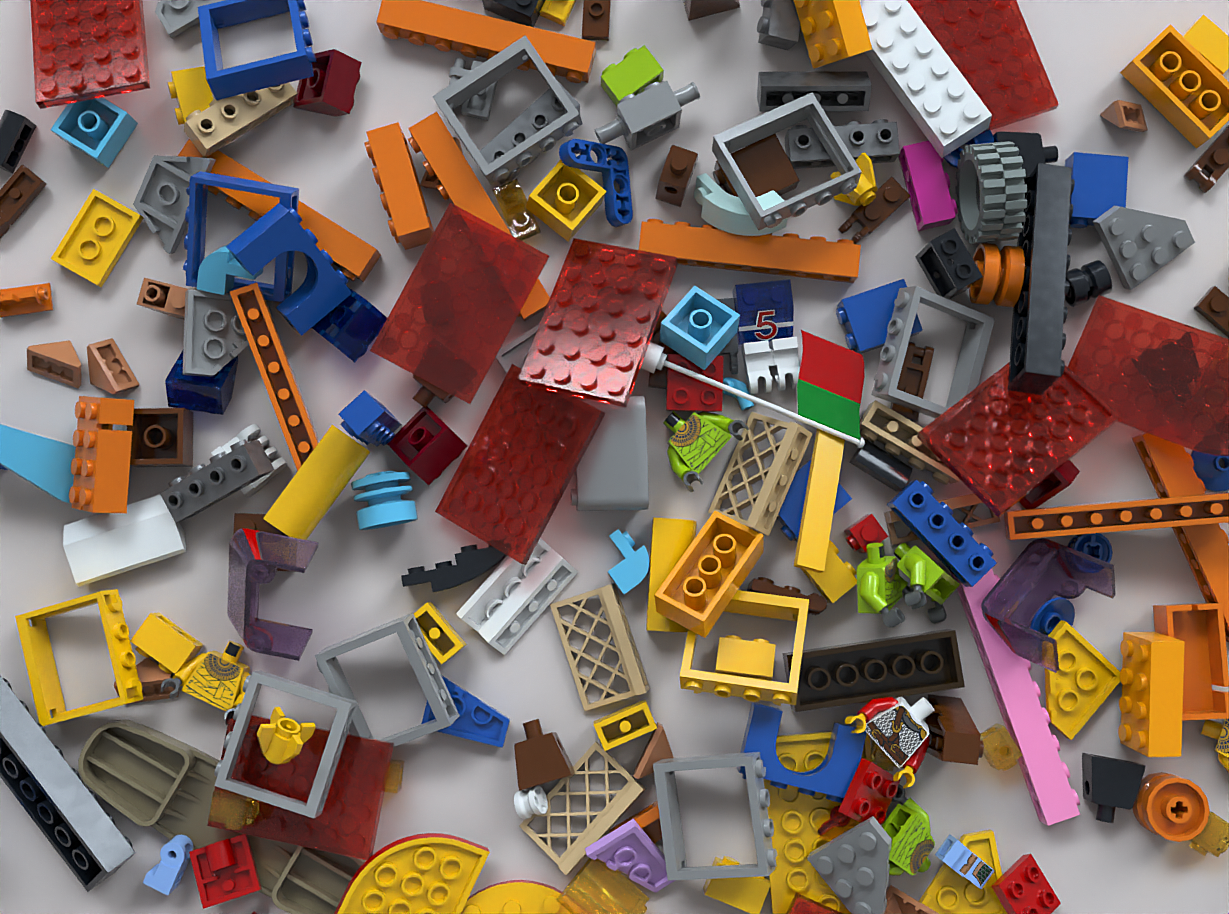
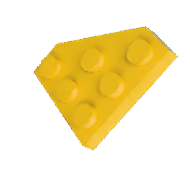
M1061 620L1043 641L1046 710L1051 724L1066 738L1072 740L1119 684L1120 671L1071 625Z
M990 829L963 834L959 841L990 866L994 873L983 888L980 889L944 863L919 902L939 914H1007L991 887L1002 876L994 831Z

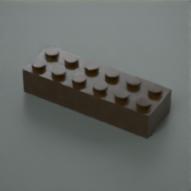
M944 629L803 650L796 705L790 704L791 709L795 712L868 702L876 698H895L963 688L965 685L956 631ZM793 652L782 653L787 683H789Z

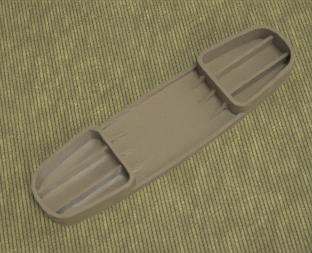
M117 720L97 728L89 737L78 759L79 774L86 785L137 825L143 827L151 826L170 840L176 835H186L193 842V850L248 833L262 890H259V892L271 897L279 909L290 914H334L352 877L364 862L369 859L361 850L316 818L214 786L217 779L214 776V772L220 760L158 730L131 720ZM234 768L231 776L232 779L274 792Z

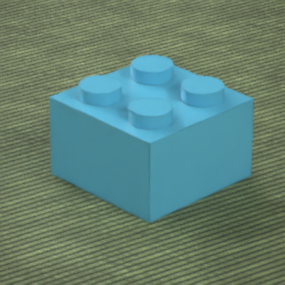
M81 84L51 128V131L68 144L109 168L138 123L126 111Z
M694 286L661 322L659 341L705 370L737 333L740 315Z

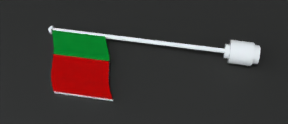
M800 330L802 355L796 385L797 414L666 361L667 355L662 353L664 347L645 339L639 338L637 340L632 338L624 355V359L630 361L629 364L653 374L655 369L661 370L664 365L857 445V448H862L865 444L864 439L860 438L859 415L865 378L863 355L806 331Z

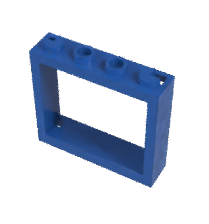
M224 0L198 7L206 80L216 100L314 76L312 62H316L312 47H309L313 45L310 31L305 29L309 28L310 25L307 14L304 11L307 10L304 0ZM290 12L296 52L223 69L218 29Z
M202 171L190 176L189 187L186 188L187 195H190L189 206L185 213L188 233L184 239L187 260L183 266V270L186 271V286L197 288L198 270L200 264L205 259L208 185L279 197V203L287 209L292 207L297 213L299 188ZM287 251L276 257L274 285L257 282L261 287L265 300L283 302L292 294L295 251ZM234 278V288L230 291L256 283V281Z

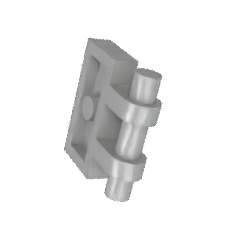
M456 58L454 67L450 68L449 77L451 80L449 85L484 62L473 60L471 70L464 69L466 61ZM498 80L462 103L461 114L488 121Z

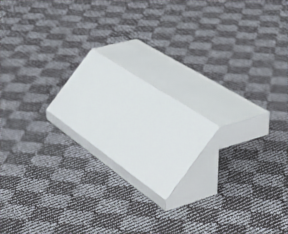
M157 495L127 505V513H101L64 525L63 547L75 583L80 587L186 552V537L184 529L179 522L175 523L161 495Z
M530 530L456 614L461 620L475 629L491 646L505 655L578 571L536 533Z

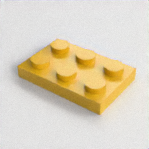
M93 189L51 259L102 288L144 217Z

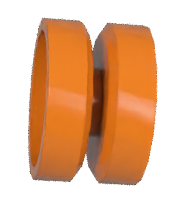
M980 243L975 250L973 260L983 277L969 288L970 301L973 304L988 305L994 300L996 306L1014 307L1019 299L1024 280L1025 257L1023 249L1017 246H1004L999 251L996 244Z
M1164 772L1149 774L1142 779L1133 805L1134 816L1141 826L1167 840L1177 842L1191 840L1200 834L1208 823L1210 811L1207 797L1199 786L1188 779Z

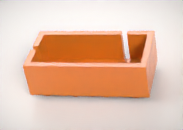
M399 122L366 131L369 141L364 142L367 154L375 167L372 168L376 183L377 185L379 184L381 192H384L380 194V198L389 218L392 217L391 220H388V225L392 236L395 237L396 243L401 242L405 250L437 241L430 217L426 215L428 213L409 146Z
M79 396V401L75 405V417L78 418L77 430L73 433V445L76 447L75 458L71 462V473L74 475L73 486L69 490V501L72 503V508L92 513H127L132 431L112 429L113 424L133 426L134 400Z
M1223 603L1153 605L1155 632L1184 641L1182 721L1228 719L1229 692L1212 690V685L1229 687Z

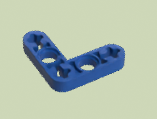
M572 139L563 143L559 148V156L566 166L602 173L603 189L606 190L604 202L608 222L614 227H620L631 222L633 210L628 158L625 151L617 146L581 139ZM591 150L594 151L597 156V163H595L591 158ZM614 181L619 184L620 193H617L614 189Z

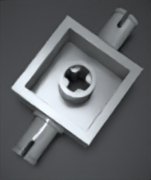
M668 81L660 84L659 82H654L648 85L644 92L636 96L629 94L623 97L620 103L617 104L616 120L596 128L595 134L602 144L623 135L632 151L679 128L682 113L681 107L696 99H700L698 88L694 82H691L689 85L673 92Z

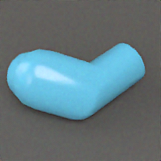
M730 377L723 379V384L750 395L744 382ZM723 390L725 395L737 398L742 411L755 406L753 402Z

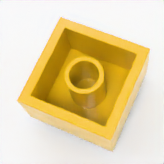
M560 160L529 195L526 209L569 242L602 204L606 190L580 169L568 167Z

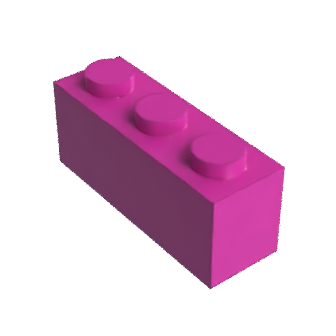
M929 140L903 146L898 157L907 192L911 195L909 199L917 230L923 231L950 224L956 218L957 204L954 199H951L949 193L950 178L948 173H944L942 166L944 157H940Z

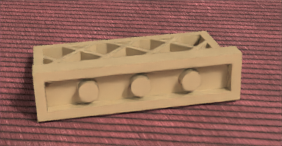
M751 412L746 423L749 430L744 428L742 432L743 440L738 441L708 513L713 514L714 511H717L763 535L769 536L813 433L800 424L791 421L787 423ZM757 421L763 422L765 431L754 436L753 430ZM781 429H786L782 441L776 443L773 434ZM768 437L771 447L760 452L757 443ZM752 446L755 456L744 462L742 457L744 451ZM774 453L775 458L772 465L765 469L762 459ZM757 463L760 472L749 478L746 468ZM741 472L744 481L733 487L731 481L734 475ZM763 479L764 483L760 492L754 495L752 484ZM746 488L749 498L738 504L735 494ZM730 497L733 507L724 512L719 511L723 500ZM752 505L753 509L748 521L743 519L740 510Z
M615 583L550 604L584 711L635 695H641L650 690ZM599 595L602 604L598 615L584 608L588 598ZM583 599L580 606L573 603ZM568 604L578 610L572 623L562 619L558 607ZM581 612L595 618L589 633L575 626ZM603 612L605 613L606 619L601 617ZM599 621L610 628L611 633L607 641L592 635ZM564 625L569 627L567 633ZM572 630L587 636L580 650L570 645L569 637ZM590 638L604 645L598 659L584 652ZM612 638L614 640L615 646L610 644ZM607 648L618 653L620 660L616 668L601 661ZM573 652H575V653L578 654L576 660H575V657H574ZM581 656L596 663L589 677L579 672L577 664ZM599 665L613 672L607 686L592 679ZM621 665H622V668H623L624 673L621 672V671H619V668H620ZM616 674L627 680L629 691L619 693L610 688ZM582 679L587 681L585 686L583 685ZM590 683L604 690L600 700L589 703L586 694ZM607 692H609V693H611L612 695H614V696L605 698Z
M595 742L573 766L575 774H585L586 791L570 792V779L574 775L562 778L546 796L548 801L547 813L542 815L533 814L531 818L525 819L519 825L558 865V868L565 875L571 873L586 856L585 848L601 839L647 789L607 751H604L598 742ZM597 750L605 758V770L589 771V758ZM609 763H610L616 770H609ZM585 764V771H578ZM605 773L606 791H590L589 774ZM609 773H620L629 782L621 790L610 791ZM566 784V792H559ZM590 794H606V807L602 811L590 812ZM610 794H617V795L610 801ZM566 795V812L551 813V800L554 796ZM570 795H586V812H571ZM586 815L587 828L581 833H571V816ZM591 815H598V816L591 822ZM547 816V833L537 834L529 824L535 817ZM551 816H567V833H552ZM571 836H579V837L572 843V841H571ZM541 837H547V843ZM552 837H567V850L561 857L552 849Z

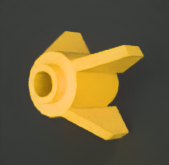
M864 152L855 160L861 170L857 187L848 194L840 193L834 196L835 200L854 206H866L876 198L875 193L878 187L875 182L872 160ZM839 171L833 172L830 175L832 179L841 176Z
M274 707L270 717V724H260L257 732L263 755L272 764L288 763L300 753L303 744L312 737L316 726L314 723H301L299 725L296 721L285 718V714L280 707Z

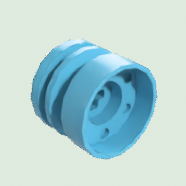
M378 472L351 482L352 490H365V493L355 495L353 497L354 501L368 503V507L356 512L359 530L384 528L418 520L415 501L401 499L402 495L413 491L412 486H399L400 483L411 480L409 472Z

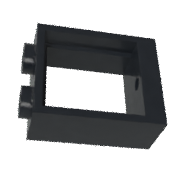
M955 228L931 240L915 256L936 294L949 300L966 291L983 277ZM935 272L939 273V278L934 277Z

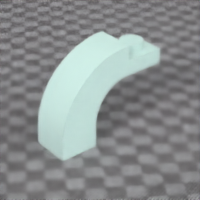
M706 173L697 176L694 198L703 206L701 218L710 225L722 231L743 236L766 235L786 227L788 218L783 219L780 224L773 228L766 227L758 230L739 197L725 192ZM774 190L756 197L763 210L784 202Z

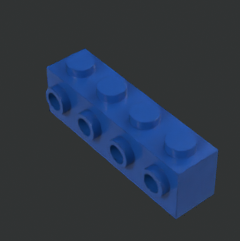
M365 390L338 414L344 420L340 425L352 437L354 436L366 445L372 443L377 447L380 444L383 446L388 444L395 437L394 431L402 425L381 402Z
M911 481L887 506L965 587H973L997 564L992 558L993 552L985 544H978L972 537L974 533L963 522L959 524L952 517L954 514L952 509L942 501L939 503L932 496L934 491L924 481Z

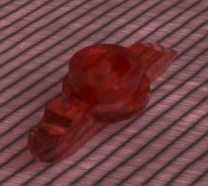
M840 805L835 806L831 810L830 819L824 822L818 829L820 837L836 826L844 827L850 823L851 818L838 812Z

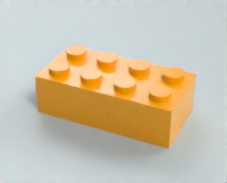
M793 0L813 69L872 50L859 0Z
M1171 24L1120 72L1196 149L1208 141L1229 121V82Z
M714 511L655 593L656 612L705 638L763 554L764 535Z
M1123 632V641L1120 645L1121 654L1123 655V664L1120 670L1122 696L1119 699L1121 724L1118 728L1120 743L1147 757H1181L1184 641L1157 632Z

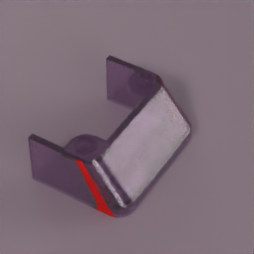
M246 528L237 530L230 539L227 614L241 639L251 651L297 661L300 660L313 629L259 619L260 584H267L274 579L277 568L305 573L318 548V542Z
M1049 539L1033 540L981 603L982 615L1013 653L1057 673L1059 670L1057 642L1055 639L1029 628L1035 614L1054 595L1066 599H1074L1079 597L1086 588L1113 599L1116 595L1114 565Z

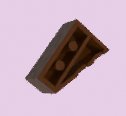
M928 694L927 701L935 711L925 718V723L928 725L930 732L927 753L942 761L978 765V759L983 756L984 743L980 740L981 735L962 699Z

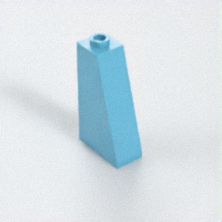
M0 424V465L50 496L69 503V490L73 486L74 475L71 473V462L75 458L76 447Z

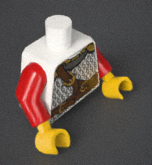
M893 697L872 699L857 712V716L846 717L845 724H851L854 720L857 724L851 733H862L865 730L898 768L903 766L904 770L894 774L893 780L895 782L899 781L901 776L904 775L906 777V784L903 786V789L914 784V774L922 764L930 742L929 727L924 722V719L935 711L924 697L913 706H910L903 697H898L897 699Z

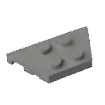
M154 155L133 205L139 214L146 219L152 233L158 234L165 244L163 249L168 254L175 253L188 224L185 220V213L189 206L190 195H187L186 188L189 187L190 176L200 171L210 173L216 161L213 158Z

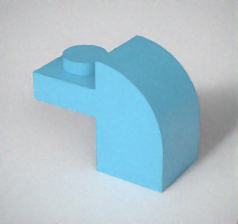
M223 246L208 255L200 264L197 290L225 295L234 288L235 276L254 280L263 273V268L252 276L239 264L226 246Z
M618 529L609 537L625 559L610 569L608 573L622 593L625 594L645 578L649 568V555L645 546L634 551L632 547L636 544L627 531L621 533Z

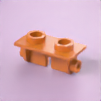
M50 283L0 290V317L53 310Z

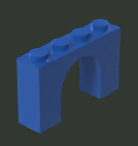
M278 203L229 243L226 248L252 276L281 253L287 251L303 252L307 260L306 278L295 292L276 307L288 324L302 336L350 296L352 292L346 285L349 282L346 276L339 269L335 271L331 266L334 261L324 249L320 251L315 245L318 242L315 235L308 228L304 230L299 224L303 221L300 215L292 207L287 209Z
M752 702L740 753L760 752L763 767H766V776L763 779L771 780L770 785L787 789V785L799 787L798 792L815 796V792L826 794V799L842 803L861 761L867 732L864 730L862 733H851L856 727L834 722L829 748L822 763L806 772L792 771L780 763L776 753V739L783 711ZM745 766L737 767L738 772L743 774L742 778L746 779Z

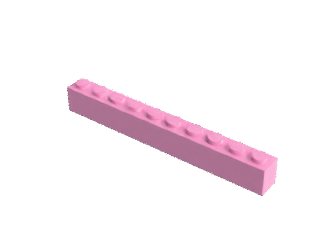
M991 568L973 587H965L951 572L952 577L961 584L957 588V592L1039 821L1049 826L1080 815L1077 807L1080 805L1079 797L1076 791L1071 789L1068 778H1070L1068 767L1060 760L1058 751H1060L1059 742L1054 734L1051 735L1048 726L1051 723L1047 710L1041 707L1038 698L1041 697V692L1037 683L1031 679L1029 673L1031 664L1026 654H1022L1019 646L1022 642L1021 636L1017 628L1013 627L1009 617L1012 616V612L1008 602L1003 601L1001 596L1002 584L998 575L994 574ZM985 613L1003 621L1000 622V625L1018 655L1013 653L989 622Z

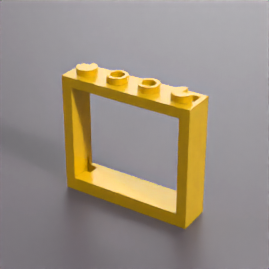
M118 589L99 591L15 616L37 715L42 726L143 700L142 684L138 677L135 665L136 658L132 652L129 628L125 622L122 609L123 604ZM98 604L120 697L66 711L45 619Z
M738 590L723 611L797 621L789 683L691 670L698 634L688 629L680 671L681 689L694 690L696 694L701 692L714 693L722 698L730 696L742 697L750 702L770 701L778 706H781V703L796 705L809 599Z

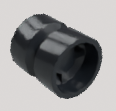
M1100 260L1085 264L1081 269L1074 268L1066 272L1069 290L1065 301L1072 307L1089 301L1090 297L1096 299L1109 294L1112 290L1111 276L1104 263Z

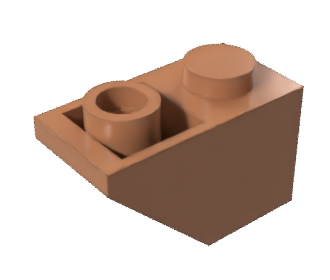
M144 278L137 305L185 320V292L188 289Z

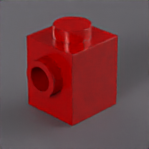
M873 514L865 515L844 530L848 536L845 538L847 543L855 552L858 550L859 553H866V546L868 544L880 543L889 537Z

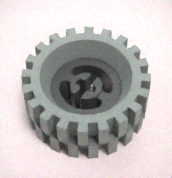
M1009 141L966 145L963 147L964 150H961V159H958L957 166L959 171L956 172L957 186H955V193L958 197L956 204L957 208H959L958 220L962 222L961 231L965 233L964 238L966 241L969 240L970 244L1017 239L1019 232H1022L1023 229L1021 222H1025L1024 208H1027V200L1025 199L1027 184H1024L1026 173L1025 169L1021 167L1023 159L1022 156H1018V147H1014V143Z

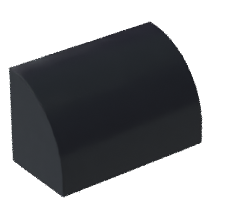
M5 110L0 119V168L13 174L36 125L25 116L10 110Z
M864 439V446L857 449L849 463L894 491L903 490L913 468Z

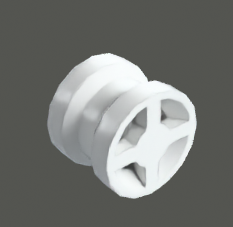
M534 786L528 792L521 790L514 795L515 810L521 819H528L533 814L542 815L547 812L548 801L542 787Z

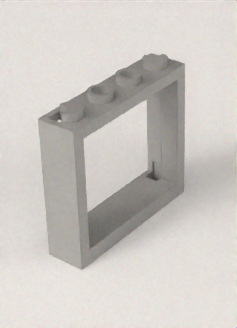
M526 35L433 96L439 109L490 185L502 177L505 180L512 170L517 167L526 166L533 160L535 155L541 151L546 152L556 145V141L564 136L573 135V130L582 125L579 112ZM530 59L567 113L488 164L452 110Z
M813 92L713 136L712 152L758 230L766 227L773 228L780 224L783 219L790 216H800L808 208L816 204L819 206L824 205L832 197L840 193L848 194L857 187L860 179V168ZM807 119L841 176L763 210L730 153Z
M917 286L899 288L897 299L894 301L895 307L892 318L887 327L888 333L885 345L880 353L881 360L877 374L874 377L875 383L871 395L949 424H968L995 318ZM919 302L968 322L946 407L897 389Z
M413 613L328 646L315 655L317 667L324 675L329 686V693L356 701L336 656L397 632L436 719L376 742L357 703L349 732L352 736L353 746L359 751L362 759L451 726L460 716Z
M254 671L251 676H247L243 684L242 690L245 692L242 704L239 703L235 709L233 720L236 722L233 731H230L226 736L224 742L226 752L223 760H220L216 766L214 776L217 779L214 786L316 818L322 814L358 702L267 672ZM262 685L337 708L307 803L231 778Z
M760 752L661 759L653 764L668 881L769 876L776 869V857L778 854L777 850L772 846L771 838L774 835L773 820L769 819L767 809L770 806V794L764 786L763 777L766 776V767H763ZM745 766L758 864L687 867L675 771Z

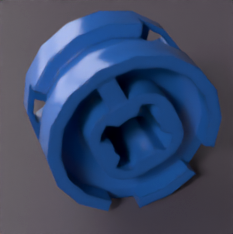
M1099 533L1074 536L1068 543L1066 550L1067 558L1071 565L1082 571H1098L1109 564L1113 554L1109 540Z

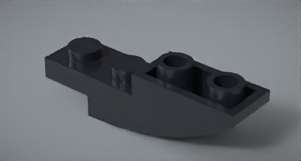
M500 539L488 542L489 547L478 549L477 544L460 547L461 553L455 554L456 565L452 566V561L436 563V569L425 571L424 566L407 569V575H401L403 587L431 582L432 591L439 592L465 584L481 576L502 561L513 550L512 544H505V540Z

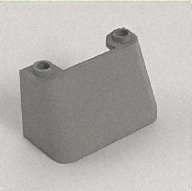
M644 397L572 399V405H567L568 422H573L575 427L577 483L576 489H571V505H576L577 511L648 509L649 486Z

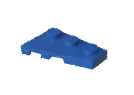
M442 676L460 716L451 726L440 729L437 732L503 748L510 718ZM428 700L421 724L436 719Z

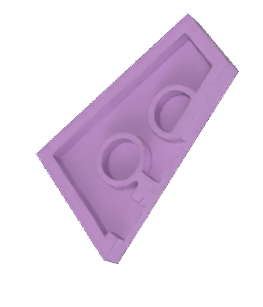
M631 819L585 848L587 857L593 860L599 859L605 862L608 868L614 871L618 869L629 875L630 880L655 893L676 881H668L665 856L634 819Z

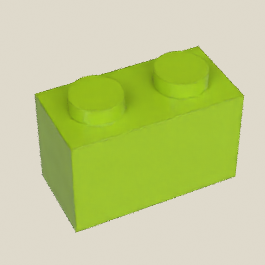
M643 45L638 50L637 48L630 50L624 56V60L617 65L613 63L606 67L602 72L601 87L617 107V104L620 103L623 97L629 94L636 96L644 92L648 85L654 82L660 83L663 80L664 70L647 47Z

